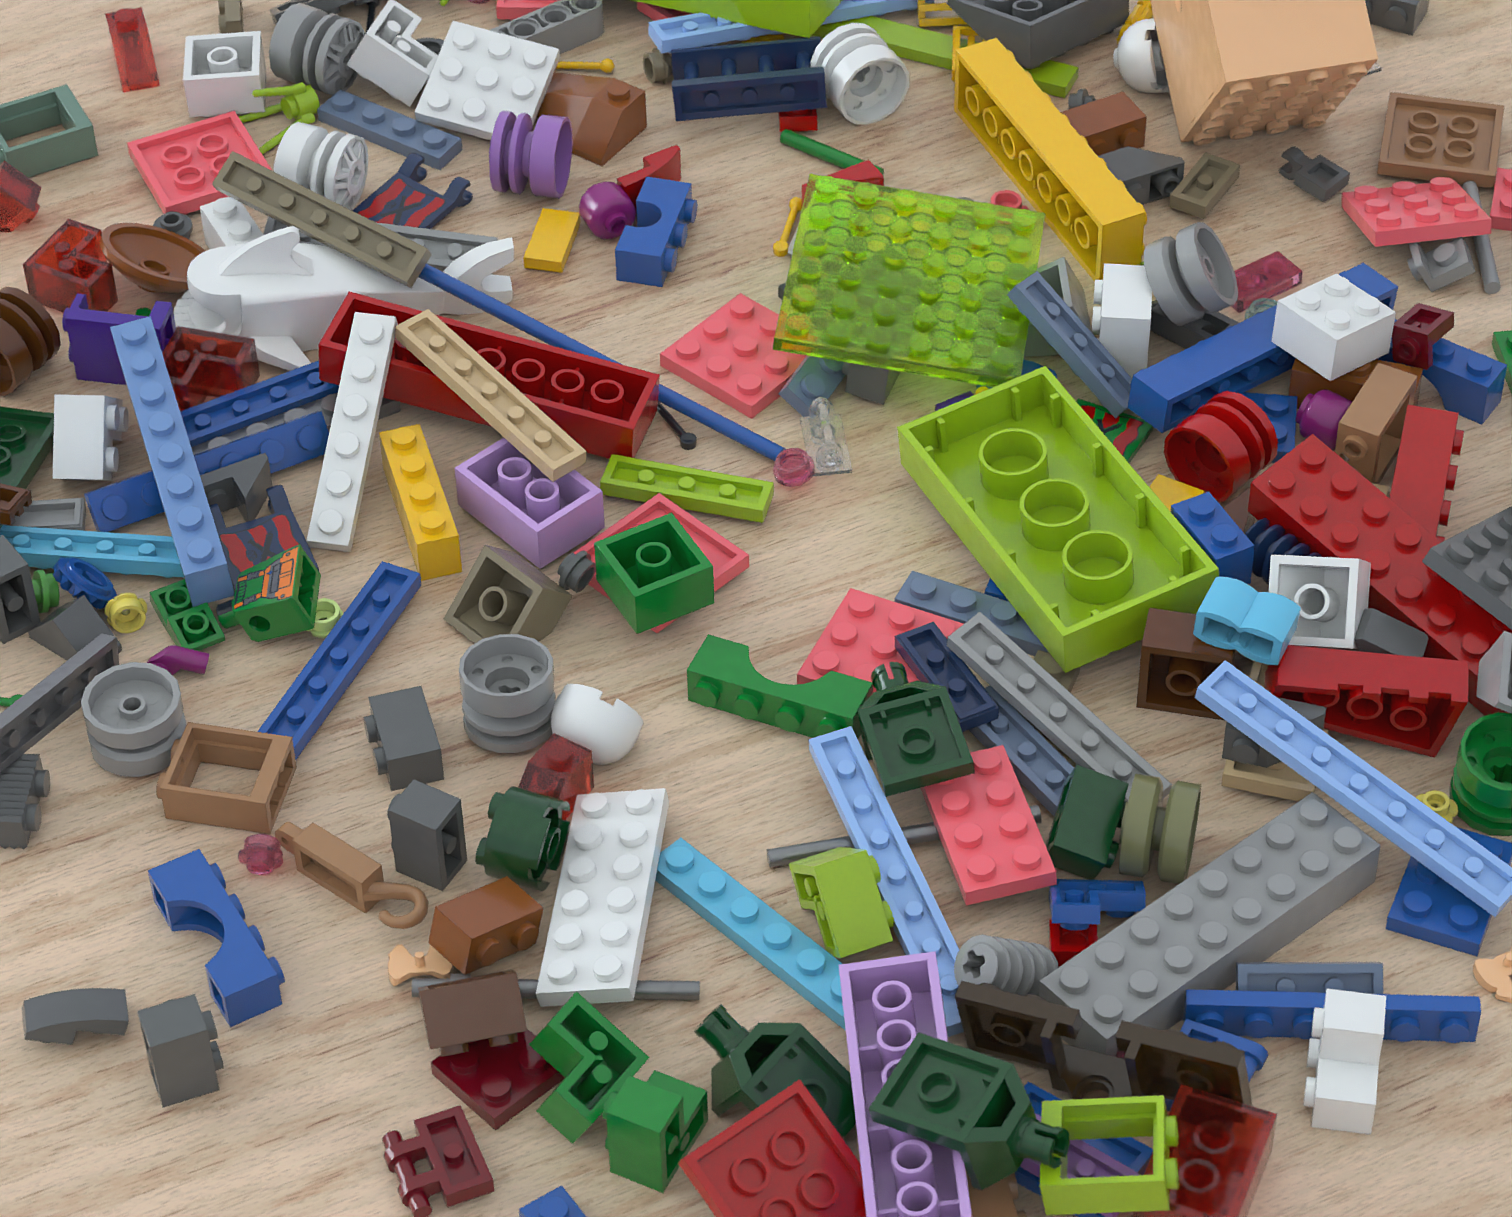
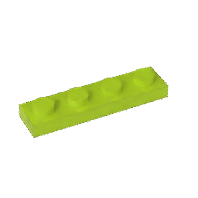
M614 454L611 455L600 480V489L603 491V495L647 502L660 493L682 509L761 523L764 522L774 496V482Z

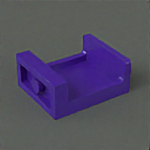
M77 293L71 307L65 309L62 319L63 330L68 332L70 341L68 356L70 362H74L77 380L126 385L110 327L148 316L89 310L86 294ZM156 301L149 317L151 316L171 384L173 385L182 365L172 302Z

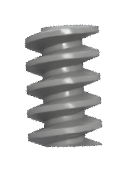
M982 934L971 937L962 945L956 956L954 975L958 987L961 981L978 985L980 983H989L1000 988L1002 991L1022 996L1028 994L1039 996L1040 980L1058 968V961L1053 952L1044 945Z

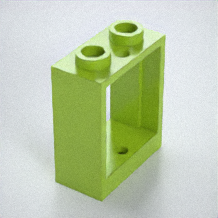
M1164 1095L1042 1101L1041 1122L1067 1129L1070 1134V1140L1153 1136V1175L1067 1178L1068 1152L1065 1158L1053 1153V1156L1061 1159L1062 1163L1058 1168L1053 1169L1040 1163V1190L1046 1215L1169 1210V1189H1178L1179 1187L1177 1158H1169V1147L1178 1146V1124L1176 1115L1167 1116Z

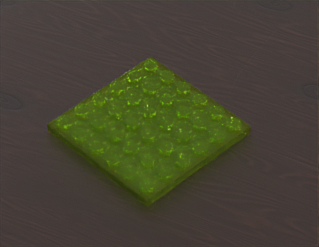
M809 174L775 331L773 350L990 387L998 386L1021 376L1029 320L1018 310L1007 294L1017 284L1037 271L1046 213Z

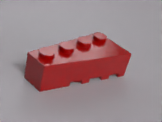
M1407 405L1390 499L1443 542L1445 537L1437 536L1439 525H1448L1451 501L1444 500L1445 491H1454L1458 466L1451 465L1452 455L1460 456L1464 430L1456 429L1458 412Z
M1288 645L1279 664L1268 666L1265 672L1264 688L1279 698L1327 707L1324 729L1435 758L1468 703L1469 661Z

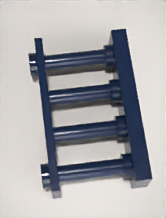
M820 36L671 50L675 120L687 121L827 108L824 66L811 68V59L816 47L821 42Z

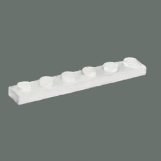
M355 312L307 536L309 547L351 552L395 340V326L398 325L395 316Z

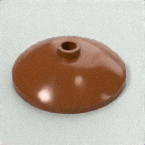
M117 223L110 225L103 230L99 242L105 258L117 271L141 289L153 293H182L188 291V267L193 259L205 252L202 247L179 234L140 223Z

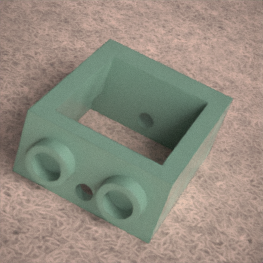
M67 84L0 105V170L4 169L11 182L98 156L93 125ZM62 124L65 129L64 131L10 148L6 143L7 140Z

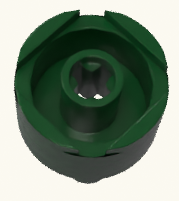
M515 786L510 787L505 794L495 792L488 808V818L492 822L487 838L483 837L478 845L475 857L476 864L484 866L487 876L497 879L508 876L518 885L544 891L550 882L543 881L542 879L547 869L557 871L566 847L570 822L562 820V810L570 811L569 803Z

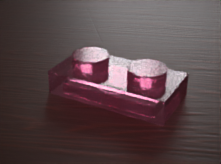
M1279 251L1234 271L1238 285V298L1231 307L1240 313L1302 284L1303 271Z

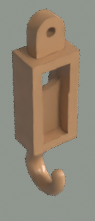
M285 822L275 831V837L279 844L295 855L297 871L366 914L380 900L385 899L407 900L414 904L413 910L403 916H394L387 910H381L378 918L384 925L397 929L411 928L421 923L427 915L429 902L423 891L409 884L384 882L382 865L314 822L304 830L291 822Z

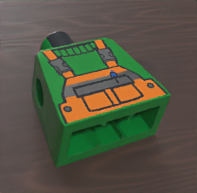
M300 544L242 571L237 577L234 599L217 605L218 619L225 629L240 624L250 639L255 642L313 629L315 626L321 574Z

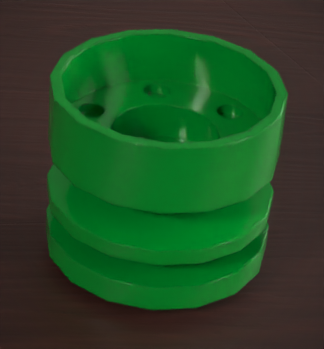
M1498 712L1482 716L1467 727L1460 742L1456 758L1457 763L1454 767L1449 786L1450 799L1454 800L1458 806L1457 816L1471 828L1488 835L1511 836L1512 713Z

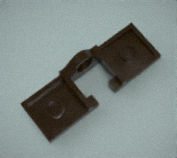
M961 981L955 994L968 1049L1047 1069L1052 1089L1067 1092L1071 1100L1082 1099L1086 1093L1095 1089L1107 1092L1109 1098L1164 1095L1165 1099L1242 1120L1247 1119L1252 1106L1245 1055L1243 1050L1236 1049L1229 1043L1223 1041L1211 1043L1188 1037L1178 1030L1167 1029L1163 1031L1122 1020L1115 1036L1117 1049L1126 1052L1124 1059L1063 1044L1061 1036L1076 1039L1082 1025L1080 1010L1050 1003L1037 995L1028 994L1022 996L1002 991L1000 988L989 983H980L978 985Z

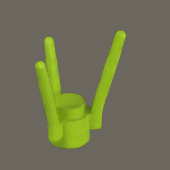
M303 82L292 86L253 90L252 95L254 97L286 96L281 98V103L266 107L265 112L247 113L239 116L242 123L283 111L288 119L294 118L297 120L296 122L311 124L315 122L314 115L318 114L317 109L320 107V102L315 90L310 85L305 86ZM289 127L259 148L262 155L280 144L283 135Z

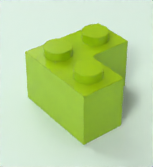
M838 847L788 863L801 908L815 911L825 949L831 955L843 958L893 941L890 928L894 927L893 914L888 903L885 900H881L877 883L881 881L880 870L875 858L872 855L868 856L866 849Z

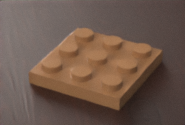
M1390 92L1377 174L1429 181L1437 177H1448L1455 180L1458 184L1474 181L1477 187L1494 188L1505 105Z

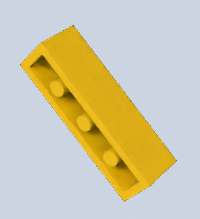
M420 424L379 432L383 470L417 572L420 573L421 581L462 572L459 535Z

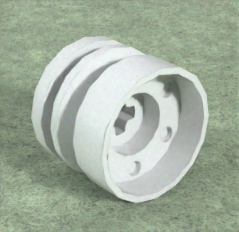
M850 23L836 28L824 37L816 47L811 59V68L824 66L826 96L832 100L844 118L854 124L868 125L883 120L897 109L909 89L910 74L905 64L894 51L888 48L886 42L880 38L875 29L866 24Z
M296 122L283 135L274 162V172L353 210L363 192L368 173L369 157L367 144L364 138L357 135H346L335 130L328 133L327 129Z

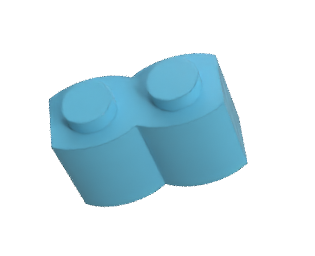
M1216 577L1197 611L1193 634L1209 645L1222 649H1235L1243 656L1262 664L1278 665L1297 629L1301 607L1285 596L1269 592H1258L1241 580Z

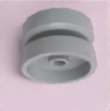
M1197 222L1179 230L1176 240L1170 236L1147 244L1144 250V265L1147 279L1161 309L1170 321L1177 326H1185L1202 319L1206 309L1210 312H1218L1236 303L1238 285L1231 261L1220 239L1204 222Z
M139 662L112 666L93 678L85 687L81 699L92 756L104 770L119 776L141 777L158 773L170 765L172 745L176 739H181L186 727V720L178 681L168 670L151 663Z

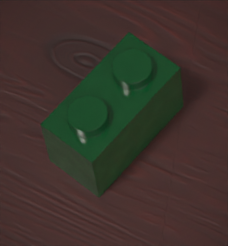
M1080 765L1075 766L1064 782L1046 843V848L1054 867L1088 880H1094L1103 867L1111 868L1119 848V842L1113 841L1116 827L1121 829L1123 813L1127 802L1124 799L1129 783Z

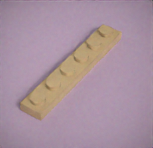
M429 309L395 326V338L552 482L586 463V450Z

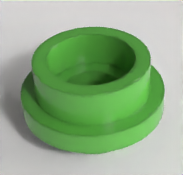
M35 570L32 584L39 613H47L49 608L58 607L59 605L58 581L55 580L53 573L46 574L44 570Z

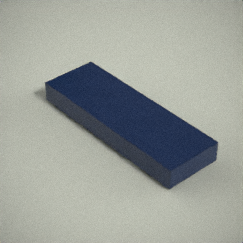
M934 622L895 636L896 650L919 681L946 687L962 732L999 718V707L966 663L947 647V638Z

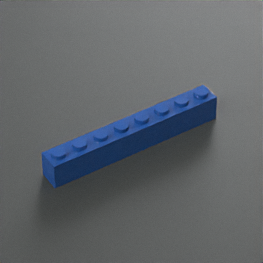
M1361 263L1339 274L1393 310L1398 286L1365 263ZM1277 305L1259 312L1234 326H1230L1208 339L1199 341L1197 344L1171 355L1146 369L1138 371L1133 375L1130 384L1131 389L1127 408L1159 432L1164 433L1176 427L1188 416L1194 415L1198 408L1206 404L1214 395L1224 391L1241 394L1292 369L1295 357L1271 342Z

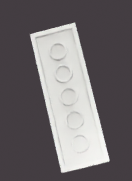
M666 788L577 795L536 990L540 1007L563 1006L576 991L590 1004L634 1001L669 807Z

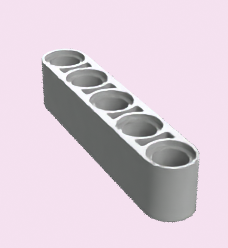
M559 0L495 27L490 31L558 48L560 54H563L602 36L604 33L602 0Z

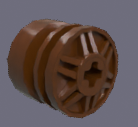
M13 287L0 289V396H6L13 393L29 379L33 371L40 369L46 361L53 358L61 346L59 330L44 306L30 294Z

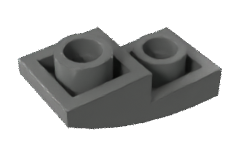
M84 988L64 990L24 1000L22 1005L25 1040L73 1045L77 1030L96 1034L106 1033L125 1036L129 1023L125 989Z

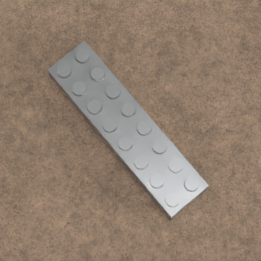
M1312 792L1041 979L1039 982V996L1050 1003L1080 1010L1082 1025L1076 1039L1061 1036L1067 1044L1124 1059L1126 1052L1117 1049L1115 1039L1122 1020L1163 1031L1170 1029L1183 1019L1186 989H1226L1236 981V962L1265 961L1373 884L1376 878L1381 845Z

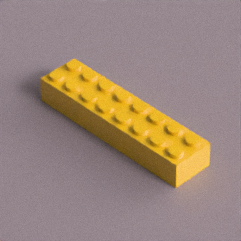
M997 38L957 49L954 111L1095 282V279L1103 280L1104 263L1141 265L1145 250L1143 243L1144 225L1147 223L1145 208L1130 195L1124 183L1112 174L1104 159L1095 154L1089 147L1086 138L1077 133L1067 116L1060 113L1052 103L1049 95L1037 86L1031 74L1019 65L1013 53L1007 50Z

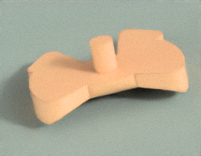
M401 944L397 945L388 955V975L393 986H397L414 976L432 975L437 978H450L451 974H454V966L431 945L427 956H424L423 952L418 951L414 954L415 957H412Z
M1512 948L1510 952L1498 955L1494 959H1476L1473 965V973L1479 985L1488 992H1496V999L1512 1003V981L1509 977L1512 976Z

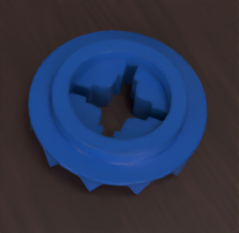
M60 558L53 567V576L56 581L61 583L62 589L71 593L73 598H79L84 595L96 609H103L109 600L117 596L110 579L88 562L77 558Z

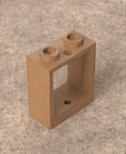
M1381 363L1376 365L1341 418L1338 425L1335 447L1337 455L1368 481L1375 484L1380 483L1398 455L1407 405H1413L1417 383V375Z
M188 722L181 739H176L172 745L171 763L167 772H161L157 782L156 794L158 799H162L165 818L271 834L297 768L292 737ZM201 762L260 771L250 796L190 787Z

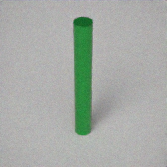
M784 129L780 136L782 144L843 169L864 161L789 129ZM874 165L883 175L884 169Z

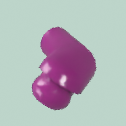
M171 645L149 658L147 663L168 670L172 676L181 669L204 675L209 653Z

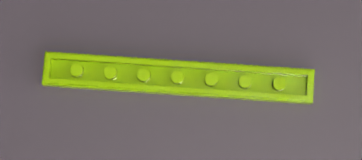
M874 16L823 24L812 34L813 36L824 38L840 26L850 23L866 24L875 29L880 38L886 42L888 48L894 51L898 57L952 70L953 36ZM960 38V48L967 47V39ZM1047 60L1040 63V66L1037 68L1023 69L1031 74L1033 81L1043 92L1065 98L1078 78L1079 67Z

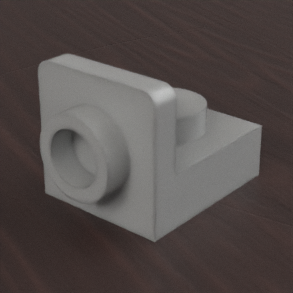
M1463 237L1442 244L1427 253L1423 251L1418 242L1409 243L1412 258L1407 260L1414 278L1417 281L1423 279L1431 292L1475 272L1468 245Z

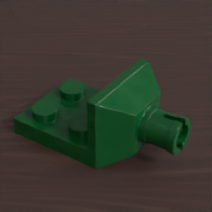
M889 662L894 679H889L884 664L875 668L871 674V681L876 692L858 709L863 750L868 761L873 759L885 796L888 797L974 774V763L946 687L921 681L909 683L905 667L899 662Z
M720 1004L693 1031L720 1058L711 1068L712 1111L718 1117L740 1101L752 1112L800 1079L842 1138L855 1126L856 1117L851 1073L801 1023L759 1022L750 1030H747Z
M918 1032L868 1108L872 1120L876 1123L959 1151L973 1188L981 1191L1017 1172L1026 1158L1043 1163L1045 1166L1053 1169L1058 1168L1062 1162L1060 1158L1053 1156V1153L1065 1158L1070 1145V1134L1067 1129L1042 1123L1036 1118L1032 1103L1014 1064Z

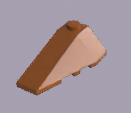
M554 72L536 117L539 118L541 115L567 117L572 127V154L603 166L647 128L646 93L644 90L616 78Z

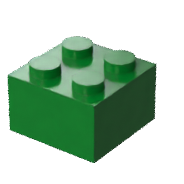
M673 513L594 543L596 580L636 634L714 604L713 565Z

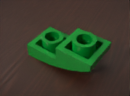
M185 579L149 592L150 602L176 646L200 651L225 641V635L208 603L206 602L195 607L192 606Z

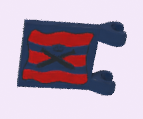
M411 153L406 157L395 175L352 211L376 223L431 229L453 209L465 206L472 201V193L466 190V188L470 187L471 183L463 177H456L450 183L445 194L441 195L418 183L427 176V170L420 166L425 162V158L416 153Z
M282 485L266 489V494L269 498L268 508L271 515L226 528L218 504L209 505L226 558L234 591L236 590L237 577L242 571L299 544L319 571V567L291 510Z

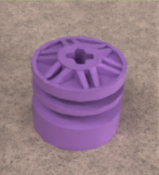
M512 111L500 112L495 122L489 149V170L492 189L495 192L505 193L511 188L514 194H521L529 179L533 195L560 199L566 189L571 167L572 127L570 120L567 117L541 115L533 131L531 116L528 113H520L516 119V115Z

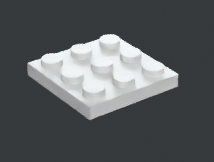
M452 21L415 110L416 121L490 141L495 122L502 111H512L516 115V119L520 113H528L531 116L533 125L560 59V51L558 48Z

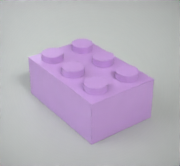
M505 438L500 439L454 468L458 505L539 569L605 528L603 491L576 470L552 482Z

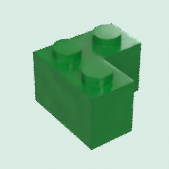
M577 991L529 1044L530 1047L565 1077L536 1111L573 1144L602 1114L610 1094L613 1091L619 1092L629 1075L633 1077L650 1058Z
M656 1070L653 1071L647 1082L629 1075L620 1091H613L610 1094L603 1110V1119L607 1122L605 1149L609 1150L610 1172L664 1193L680 1167L678 1163L687 1156L708 1122L707 1090Z

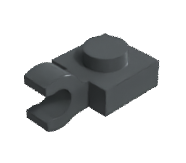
M1291 146L1282 153L1281 157L1289 162L1279 168V173L1287 179H1294L1296 186L1322 202L1327 201L1348 185L1350 172L1322 155L1312 160L1294 146Z

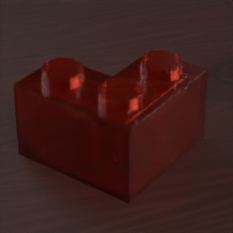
M68 218L23 263L28 294L43 306L63 313L67 307H71L77 293L86 294L89 310L108 312L118 302L112 264L107 263V259L100 248L101 229Z
M177 326L162 353L180 411L204 403L207 396L221 397L256 384L260 376L255 339Z

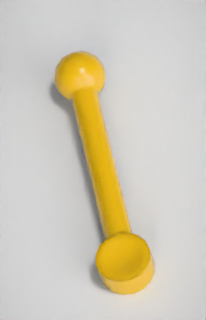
M608 58L602 60V62L558 61L556 69H601L604 73H611L614 70L615 64Z
M793 197L789 201L791 210L780 240L773 244V253L776 256L783 257L788 254L789 245L787 242L797 213L802 210V199L799 197Z

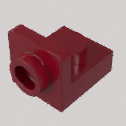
M1417 303L1394 323L1392 332L1394 361L1424 370L1429 369L1433 365L1432 345L1454 327V312Z

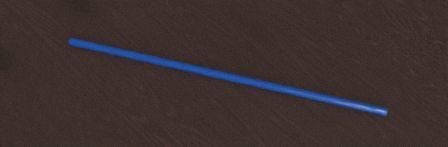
M427 263L418 276L424 281L548 345L621 364ZM659 383V402L777 463L783 459L786 448Z

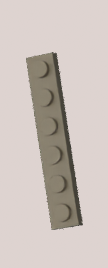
M234 151L231 152L212 183L217 191L287 226H295L299 229V232L412 288L432 255L428 248Z

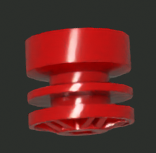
M1230 391L1214 395L1206 404L1199 407L1194 415L1188 416L1173 428L1164 442V455L1167 466L1176 481L1201 489L1205 493L1210 492L1218 503L1229 499L1245 485L1248 479L1254 478L1260 470L1265 469L1277 456L1278 449L1275 428L1266 413L1253 400L1240 393Z

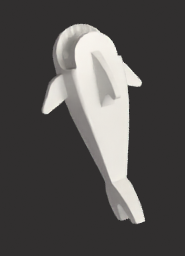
M289 226L263 235L249 243H237L235 246L218 247L199 254L188 267L187 281L189 290L184 293L181 299L177 300L174 307L176 329L183 339L203 353L218 357L255 356L264 363L291 371L311 363L302 351L319 349V342L348 292L420 311L429 309L435 315L443 313L465 315L483 313L484 311L419 277L412 288L331 247L299 243V229L295 226ZM512 237L488 242L471 249L454 260L443 272L504 304L511 302L513 290L510 276L492 275V273L514 261Z

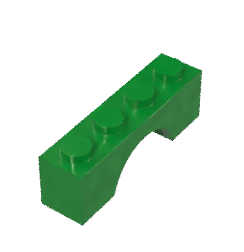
M709 634L687 669L688 701L812 738L852 726L857 739H859L861 729L858 709L873 694L872 682L832 670L823 677L805 684L790 685L771 681L759 674L751 664L749 646Z

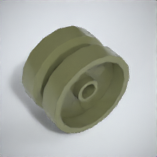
M1135 774L1121 825L1119 874L1143 878L1150 870L1155 850L1159 851L1157 873L1161 881L1180 884L1187 879L1197 828L1201 784L1178 780L1171 787L1167 807L1165 808L1162 807L1163 783L1160 777Z

